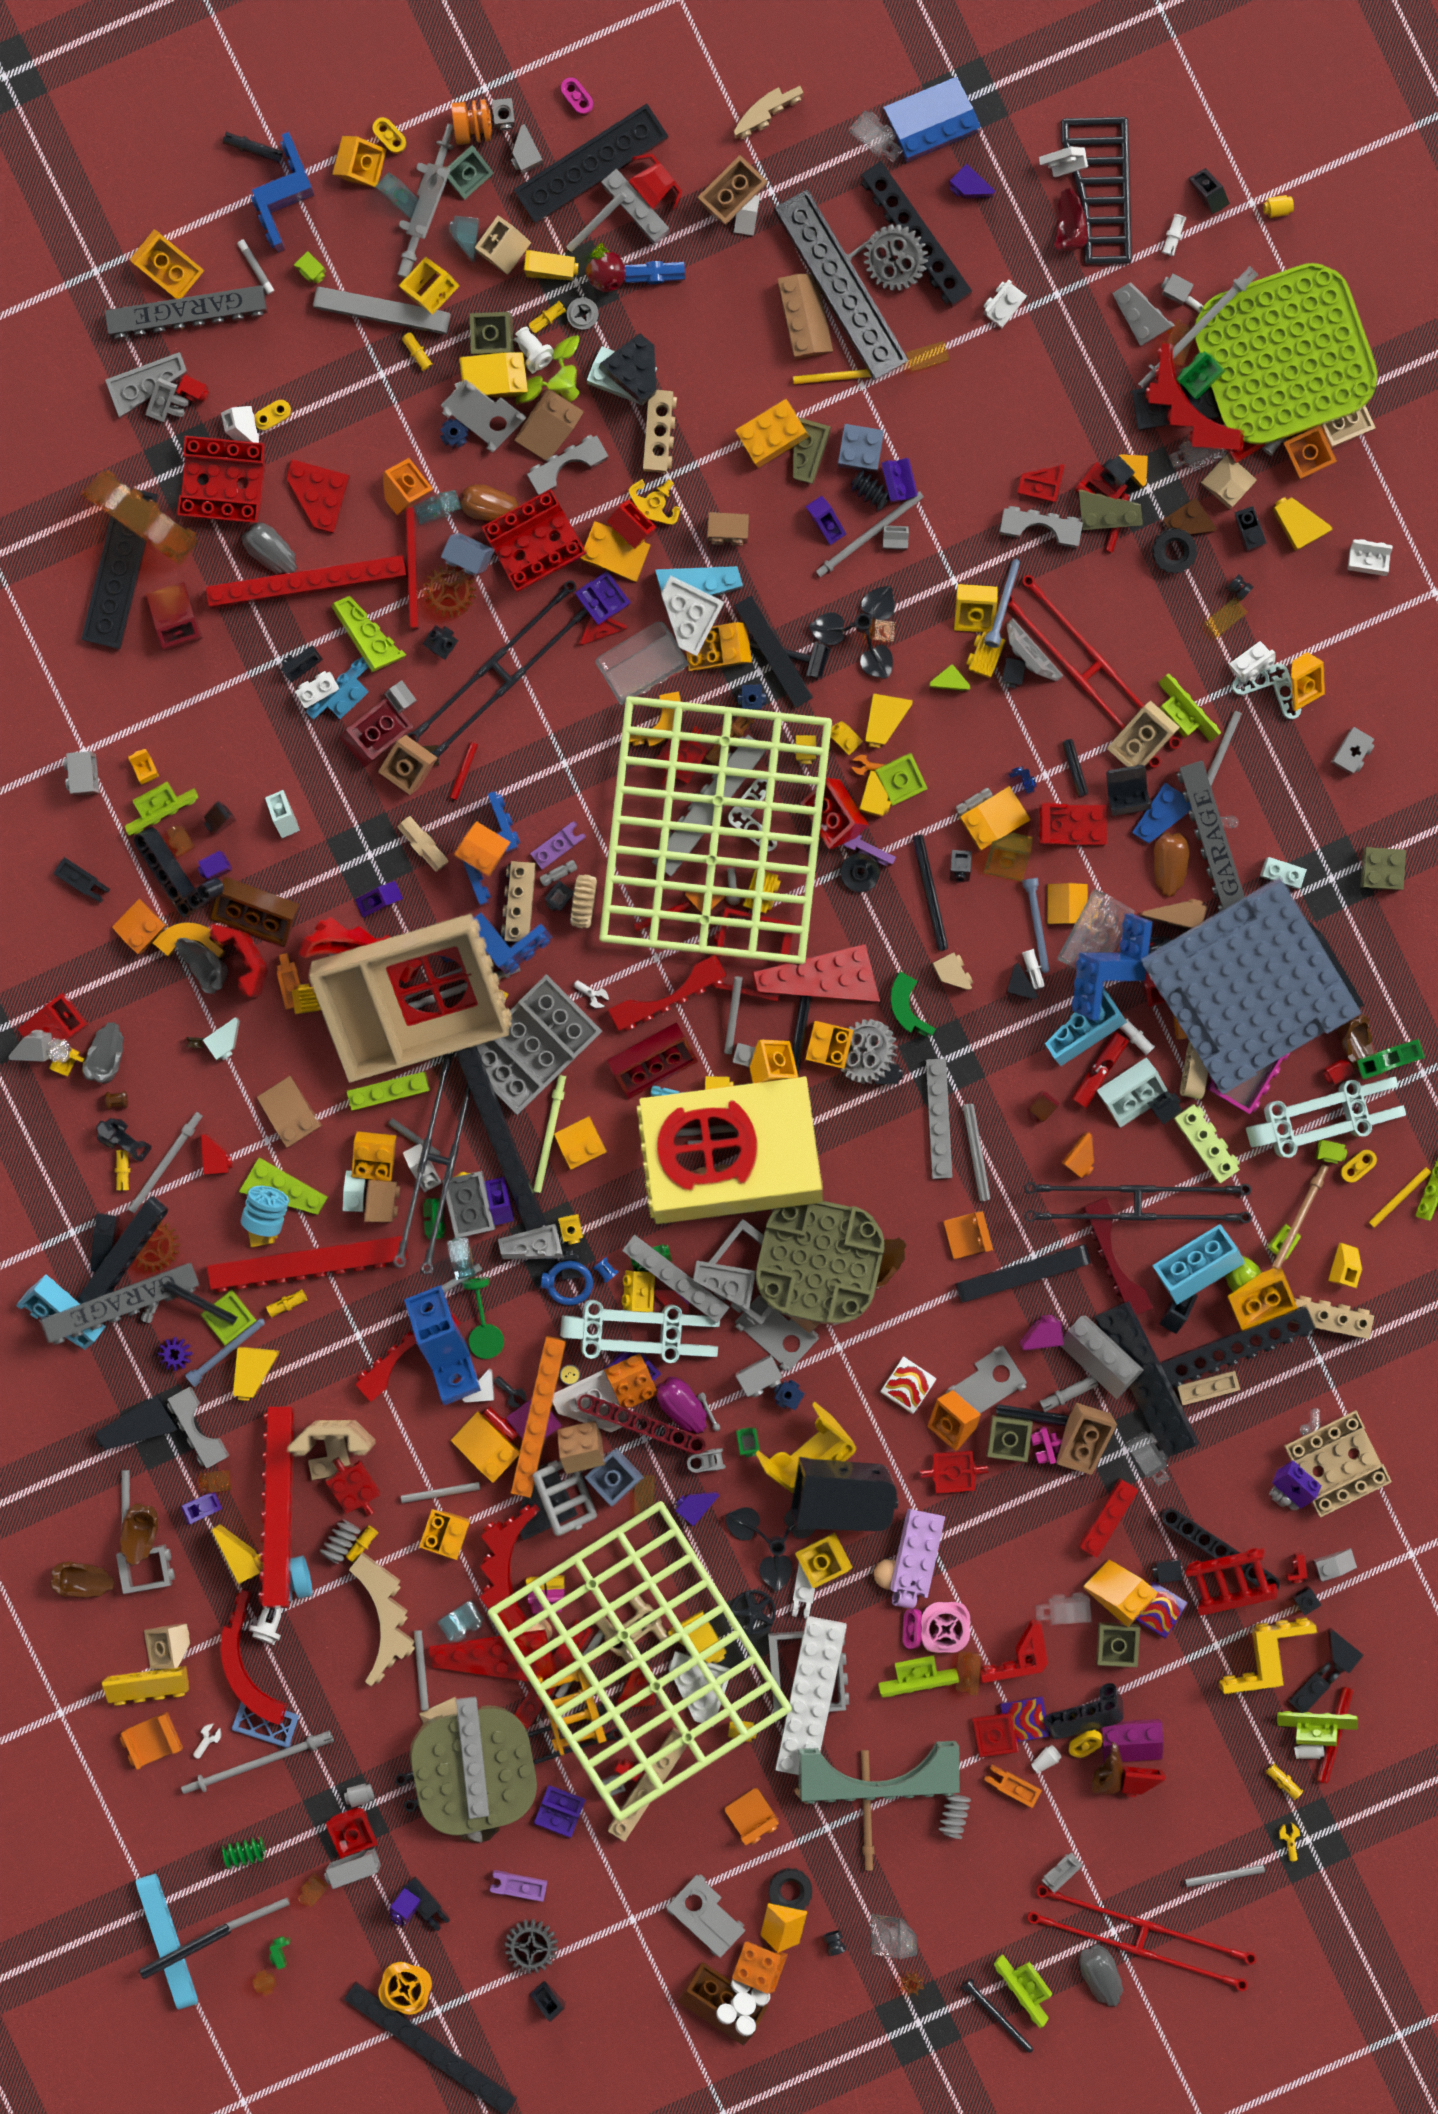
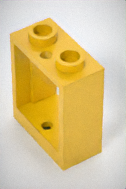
M425 257L401 282L399 287L409 298L433 315L459 285L446 271ZM437 273L439 275L438 279L422 296L418 295L417 292Z

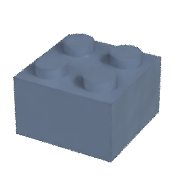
M845 424L838 466L857 470L864 469L865 471L877 473L884 430Z
M461 533L450 535L441 557L446 559L445 563L454 567L457 565L464 568V572L474 575L486 571L495 549Z
M618 1448L604 1458L605 1465L595 1467L585 1476L587 1481L611 1507L616 1505L644 1478Z

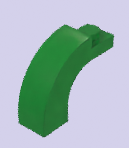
M900 971L891 989L890 1001L893 1014L899 1024L911 1033L915 1026L917 1027L916 1032L927 1037L929 1034L932 1036L936 1028L917 1018L909 1006L910 994L918 981Z
M1416 1039L1358 1059L1357 1062L1363 1079L1398 1066L1423 1059L1425 1055L1420 1040Z

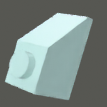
M284 790L265 798L272 820L281 838L300 831Z
M235 1017L203 1039L216 1060L220 1058L225 1060L233 1054L231 1051L235 1049L240 1023L238 1017Z
M346 1170L343 1211L363 1212L365 1211L366 1179L351 1177L352 1171Z

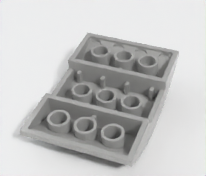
M547 974L510 1010L512 1027L509 1028V1035L476 1045L494 1092L517 1115L602 1032Z

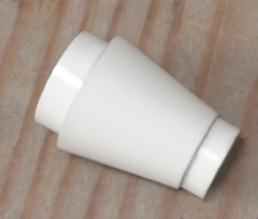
M1302 1744L1294 1747L1297 1759H1320V1757L1325 1756L1323 1745Z
M1051 1745L1050 1747H1045L1031 1765L1037 1773H1040L1059 1763L1061 1755Z

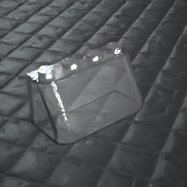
M662 621L650 625L600 655L595 661L620 705L625 703L628 696L636 697L641 693L648 692L651 687L665 682L668 677L683 671L689 665L673 635Z

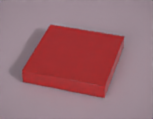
M1012 1712L972 1718L979 1758L1019 1752Z

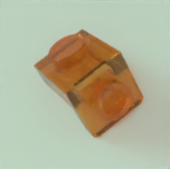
M871 619V628L869 630L871 640L894 642L896 622ZM863 633V634H864L863 639H864V640H867L866 634Z
M229 1470L201 1472L198 1480L201 1492L213 1493L231 1490Z

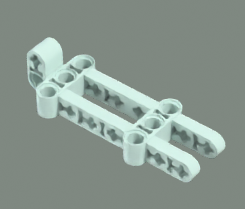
M1391 1077L1362 1086L1355 1080L1344 1081L1340 1084L1339 1092L1287 1107L1280 1101L1269 1102L1264 1108L1267 1123L1246 1128L1250 1146L1258 1147L1273 1143L1276 1154L1281 1158H1288L1296 1154L1297 1146L1345 1132L1350 1131L1356 1137L1367 1136L1372 1130V1125L1406 1115L1404 1105L1369 1114L1364 1099L1366 1095L1398 1087L1396 1077ZM1348 1084L1353 1086V1093L1351 1095L1346 1089ZM1342 1102L1347 1121L1294 1136L1289 1117ZM1354 1103L1359 1107L1357 1114L1352 1111ZM1274 1105L1279 1108V1113L1276 1116L1272 1113ZM1360 1122L1364 1126L1362 1133L1357 1130V1125ZM1279 1124L1283 1125L1284 1127V1133L1282 1135H1280L1277 1132V1127ZM1285 1143L1290 1148L1288 1154H1285L1282 1150Z
M592 1299L584 1304L583 1318L562 1316L560 1336L581 1339V1352L587 1358H595L600 1354V1350L659 1353L661 1359L665 1362L674 1363L678 1360L679 1355L717 1357L718 1346L680 1344L682 1325L720 1327V1320L717 1323L707 1315L682 1314L681 1309L672 1304L665 1306L662 1313L603 1309L601 1303ZM591 1304H597V1313L590 1314L588 1312ZM673 1308L676 1309L677 1316L674 1319H669L667 1316L668 1311ZM602 1321L661 1324L660 1342L601 1339ZM595 1324L597 1326L594 1334H588V1325ZM673 1328L676 1334L674 1338L668 1339L666 1332L668 1329ZM591 1343L594 1344V1353L587 1354L586 1346ZM669 1348H672L674 1350V1356L670 1359H667L665 1357V1351Z

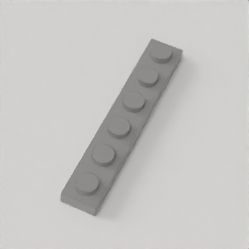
M946 1059L926 1060L932 1179L952 1178Z
M635 1234L622 1250L718 1323L729 1309L728 1305L703 1286L693 1281L690 1276Z
M477 1698L456 1699L468 1817L471 1819L489 1816Z

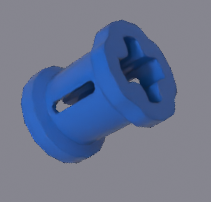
M607 1257L593 1267L604 1278L605 1283L618 1273V1270H614L607 1262Z

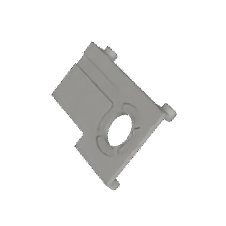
M418 163L416 169L424 173L416 194L420 197L410 223L401 220L399 227L407 230L406 234L425 239L450 168L428 163V165ZM437 175V182L434 188L430 190L431 180Z
M466 379L441 404V407L444 409L442 414L447 418L452 414L488 443L487 449L492 453L526 419L523 414L500 397L496 402L492 401ZM496 416L503 417L507 422L505 428L501 431L492 430L489 426L492 418Z
M759 1295L750 1304L749 1308L761 1316L768 1307V1304ZM774 1309L762 1325L758 1323L754 1325L746 1319L748 1315L744 1312L735 1321L737 1324L735 1327L740 1332L744 1330L781 1363L779 1367L785 1372L787 1369L790 1371L819 1339L818 1334L814 1330L808 1333L792 1319L788 1321ZM788 1335H795L800 1340V1347L795 1352H788L783 1348V1340Z
M1002 1345L975 1363L978 1368L977 1372L957 1385L949 1387L946 1393L954 1390L974 1409L982 1413L1017 1389L1021 1392L1027 1388L1025 1386L1027 1382ZM998 1365H1004L1010 1371V1376L1005 1382H997L992 1376L994 1368Z
M699 1874V1876L696 1875L666 1908L671 1915L674 1914L699 1937L715 1956L721 1957L745 1932L744 1924L739 1920L736 1922L717 1904L722 1897L705 1882L706 1878ZM696 1894L702 1899L703 1903L698 1911H690L686 1908L685 1900L689 1895Z

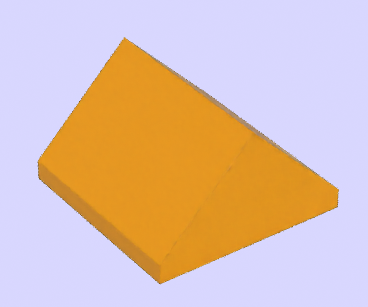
M1048 884L1047 924H1087L1088 884Z
M768 1903L761 1936L778 1953L799 1944L807 1911Z

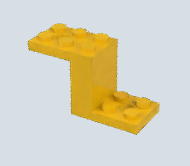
M1307 1617L1296 1618V1622L1279 1620L1276 1621L1275 1625H1268V1623L1256 1624V1627L1252 1628L1258 1675L1251 1672L1244 1673L1243 1677L1235 1678V1675L1224 1676L1223 1680H1219L1221 1691L1226 1694L1284 1686L1277 1638L1317 1633L1316 1625L1311 1620H1308Z

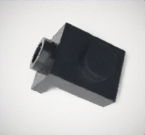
M575 1250L563 1251L564 1258H559L560 1262L575 1261L581 1263L580 1254H575ZM564 1269L561 1271L562 1280L582 1277V1274L574 1269Z

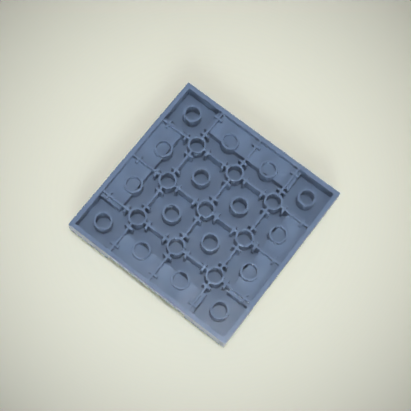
M1281 877L1141 959L1222 1095L1257 1075V1071L1324 1032L1329 1033L1361 1014Z

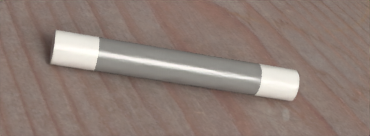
M244 239L237 243L265 291L268 295L273 293L275 290Z

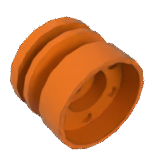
M486 99L480 100L481 109H477L476 100L472 101V110H467L465 101L452 103L457 145L470 144L471 134H475L478 143H481L480 133H484L485 142L491 141L492 122Z

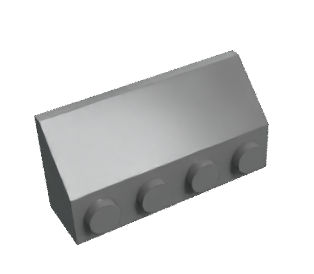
M1081 1316L1072 1325L1063 1338V1345H1060L1116 1399L1124 1393L1144 1370L1087 1316Z

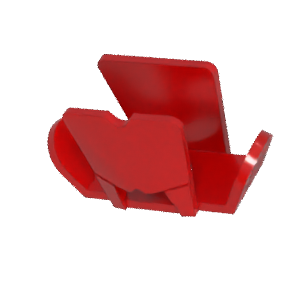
M653 154L632 157V161L650 159L654 165L629 180L631 186L652 209L673 187L677 192L672 208L675 211L682 190Z

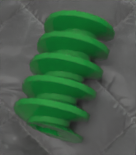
M259 1837V1843H256L254 1838H252L250 1845L244 1840L243 1846H240L237 1841L235 1848L232 1847L231 1843H228L227 1850L222 1845L223 1858L228 1869H231L233 1864L235 1867H239L240 1862L247 1866L248 1859L251 1864H255L256 1858L261 1863L264 1857H266L262 1837Z

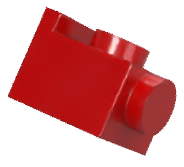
M185 374L176 391L180 396H183L184 393V397L192 402L196 400L205 402L209 395L206 384Z

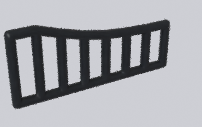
M1063 118L1061 120V143L1064 149L1071 146L1121 145V156L1086 158L1088 165L1122 164V176L1082 177L1080 170L1072 173L1087 223L1088 241L1084 246L1085 264H1129L1132 261L1128 118ZM1121 125V137L1069 138V126ZM1122 184V196L1087 197L1084 185ZM1123 204V216L1090 217L1088 205ZM1123 224V236L1091 237V225ZM1124 244V256H1092V245Z

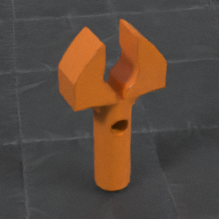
M859 755L853 761H861L866 766L862 768L852 767V770L857 775L864 776V772L867 770L875 771V769L885 764L869 762L866 759L867 755Z

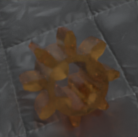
M266 1970L258 1972L256 1974L257 1978L253 1979L256 1992H262L263 1996L272 1994L273 1988L277 1987L273 1973L267 1974Z
M906 1971L907 1976L900 1978V1981L905 1983L901 1986V1990L906 1989L907 1996H910L911 1993H915L918 1996V1990L924 1989V1986L920 1984L924 1978H918L917 1971L914 1974H909ZM910 1980L915 1982V1987L909 1985Z

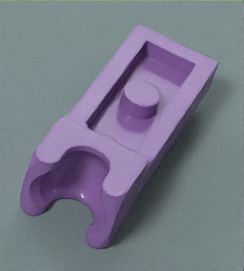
M575 821L571 822L530 853L541 869L550 865L586 838L585 834H580L577 837L573 835L572 831L577 826Z
M860 835L842 844L853 851L855 848L860 849L858 853L878 858L876 862L886 867L888 864L892 865L896 858L860 840Z
M494 1870L493 1877L499 1879L501 1884L491 1885L490 1892L544 1901L547 1886L546 1880Z

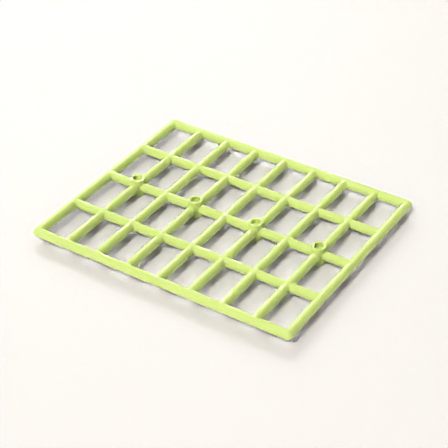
M628 696L625 701L599 940L605 943L804 964L832 720L823 717ZM633 705L675 709L672 731L631 727ZM683 710L724 715L722 736L680 732ZM732 716L774 720L772 742L731 738ZM782 721L823 725L821 747L779 743ZM630 735L671 739L669 761L627 756ZM679 740L720 744L719 766L677 762ZM729 746L771 750L768 772L727 767ZM778 751L820 755L818 777L776 773ZM626 764L668 769L666 791L624 786ZM676 770L718 774L715 796L674 792ZM725 776L767 780L765 802L723 797ZM775 781L817 785L815 807L773 803ZM623 794L664 798L663 819L654 820L621 816ZM673 800L714 804L712 826L670 821ZM722 806L764 809L762 831L720 827ZM772 810L814 815L811 837L770 832ZM620 824L661 828L659 850L617 846ZM669 829L711 834L709 855L667 851ZM719 835L761 839L758 861L717 857ZM768 841L810 845L808 867L766 862ZM616 854L658 858L656 880L614 875ZM666 859L707 863L706 884L697 885L664 881ZM725 865L757 869L755 891L713 886L715 866ZM765 870L806 874L805 896L763 892ZM613 883L655 888L653 909L611 905ZM663 889L704 893L702 915L660 911ZM712 894L754 899L752 921L710 916ZM762 900L804 904L801 926L760 922ZM610 913L651 917L649 939L608 935ZM659 918L701 923L699 945L657 940ZM709 924L750 928L748 950L707 946ZM768 930L800 934L798 956L756 951L758 931Z
M662 1501L644 1510L490 1608L487 1612L611 1813L619 1822L792 1711L790 1703ZM659 1511L670 1527V1530L635 1552L624 1533ZM675 1536L686 1555L651 1577L640 1558ZM615 1538H618L628 1557L593 1578L582 1559ZM689 1562H692L702 1581L667 1602L656 1583ZM633 1563L645 1582L609 1604L598 1585ZM575 1564L586 1584L553 1605H550L540 1586ZM707 1587L718 1606L683 1628L672 1609ZM649 1588L660 1608L627 1629H624L614 1610ZM591 1590L602 1609L567 1631L555 1612ZM533 1591L544 1610L508 1632L497 1613ZM723 1612L734 1632L699 1653L688 1637V1634ZM665 1614L676 1633L641 1655L630 1636ZM607 1615L618 1634L585 1656H582L572 1637ZM549 1617L560 1636L524 1658L513 1639ZM739 1638L750 1657L715 1679L704 1660ZM681 1639L692 1659L659 1680H656L646 1661ZM623 1641L634 1660L598 1682L587 1663ZM565 1642L576 1661L540 1684L529 1664ZM755 1663L766 1683L731 1704L720 1688V1685ZM697 1665L708 1684L673 1706L662 1687ZM639 1666L650 1685L617 1707H614L603 1689ZM581 1668L592 1687L556 1709L545 1690ZM771 1689L782 1708L747 1730L736 1711ZM713 1690L724 1710L693 1730L688 1731L678 1712ZM655 1692L666 1711L630 1733L619 1714ZM594 1694H597L608 1712L572 1735L561 1716ZM729 1716L741 1735L705 1757L694 1738ZM671 1717L682 1737L651 1757L646 1758L635 1740ZM613 1719L624 1738L588 1760L577 1741ZM687 1743L698 1762L662 1784L651 1765ZM629 1745L640 1764L604 1786L593 1767ZM645 1770L656 1789L620 1812L609 1793Z

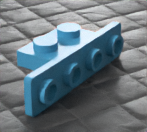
M361 657L354 661L351 668L337 678L338 691L308 707L306 713L312 719H315L327 706L341 719L369 692L357 680L369 667L364 658Z

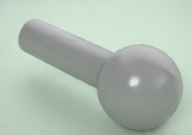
M727 868L729 888L737 889L735 868ZM726 896V901L730 905H737L742 897Z

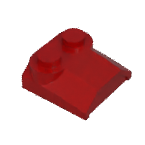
M353 1808L333 1816L326 1822V1827L341 1859L378 1845L368 1821L367 1813L363 1808Z

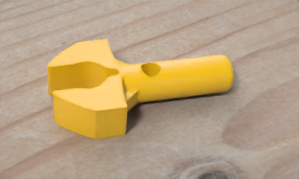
M1291 1823L1292 1833L1289 1837L1283 1824L1279 1830V1837L1287 1841L1289 1859L1294 1862L1297 1861L1295 1839L1300 1836V1831Z

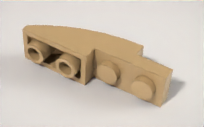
M801 86L784 94L781 93L778 87L757 101L738 123L734 131L735 139H745L752 134V131L756 129L760 131L767 128L771 122L770 113L775 115L783 111L784 106L788 104L793 106L801 102L804 94Z

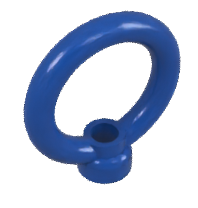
M563 1261L553 1266L548 1273H542L541 1289H547L551 1298L560 1304L577 1305L585 1301L591 1294L593 1278L590 1271L581 1263ZM564 1269L579 1271L585 1279L583 1292L572 1298L560 1295L554 1288V1278L557 1273Z

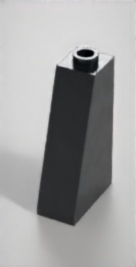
M158 1394L95 1433L97 1436L95 1440L101 1448L104 1447L107 1450L174 1432L179 1426Z

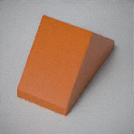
M685 891V896L702 913L704 893ZM712 894L711 910L725 898L724 895Z

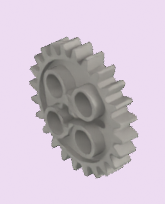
M893 224L889 225L888 229L883 227L881 232L876 231L874 233L875 237L869 238L872 244L865 246L870 250L864 253L865 256L869 257L864 263L870 264V267L866 270L873 271L871 278L877 277L876 284L883 282V288L888 287L889 284L891 290H894L896 286L898 290H902L904 286L909 288L911 283H917L916 278L923 276L919 271L926 270L922 264L928 262L927 259L923 258L928 252L921 249L925 244H919L921 236L914 237L916 231L908 233L909 227H905L903 230L900 224L896 228H894ZM898 240H901L903 242V249H900L898 247ZM881 247L886 250V257L881 255ZM895 255L898 256V259L894 260L893 256ZM906 258L910 259L912 263L911 268L905 264ZM889 266L893 267L894 275L888 272Z
M863 1019L862 1024L859 1022L855 1023L856 1028L849 1026V1029L854 1031L845 1068H842L841 1071L846 1073V1077L851 1078L855 1082L871 1084L872 1079L879 1081L878 1075L885 1077L884 1070L890 1071L888 1065L895 1063L891 1058L897 1056V1054L893 1053V1050L897 1049L898 1046L892 1044L896 1041V1038L891 1037L893 1032L888 1030V1026L872 1019L869 1021Z

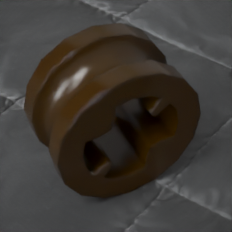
M186 1037V1040H188L186 1047L204 1048V1045H202L204 1038Z

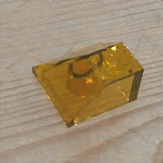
M1012 833L993 841L983 873L1022 881L1031 854L1033 837Z

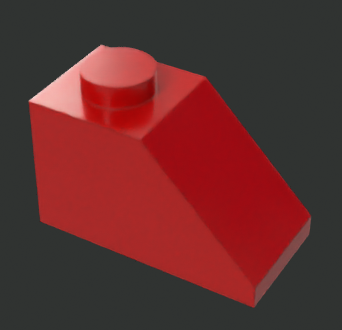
M202 1134L204 1174L230 1172V1168H233L232 1156H229L228 1152L208 1134Z

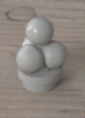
M1276 1486L1272 1488L1269 1495L1272 1496V1500L1277 1502L1279 1506L1285 1507L1288 1505L1291 1510L1299 1509Z

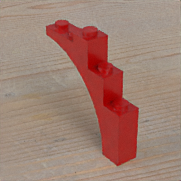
M1162 343L1157 355L1158 360H1160V367L1156 369V380H1158V383H1150V387H1147L1146 399H1149L1148 403L1172 406L1168 410V421H1170L1172 426L1193 427V431H1190L1189 442L1192 443V447L1243 451V430L1225 427L1213 422L1202 415L1190 403L1182 391L1179 382L1176 380L1173 345Z
M330 917L324 921L321 920L315 927L316 932L310 937L306 936L303 939L299 954L304 958L323 953L339 954L391 937L385 935L382 938L376 939L360 926L347 930ZM415 960L410 963L402 972L400 980L407 983L416 978L422 967L421 961Z
M536 1504L531 1507L526 1505L519 1511L520 1515L514 1518L512 1516L503 1524L500 1520L495 1524L492 1521L483 1528L485 1532L481 1537L492 1552L482 1559L484 1562L480 1568L491 1582L481 1589L483 1593L479 1598L488 1609L514 1594L511 1582L512 1553L521 1530L540 1510ZM517 1601L497 1613L508 1632L527 1620Z

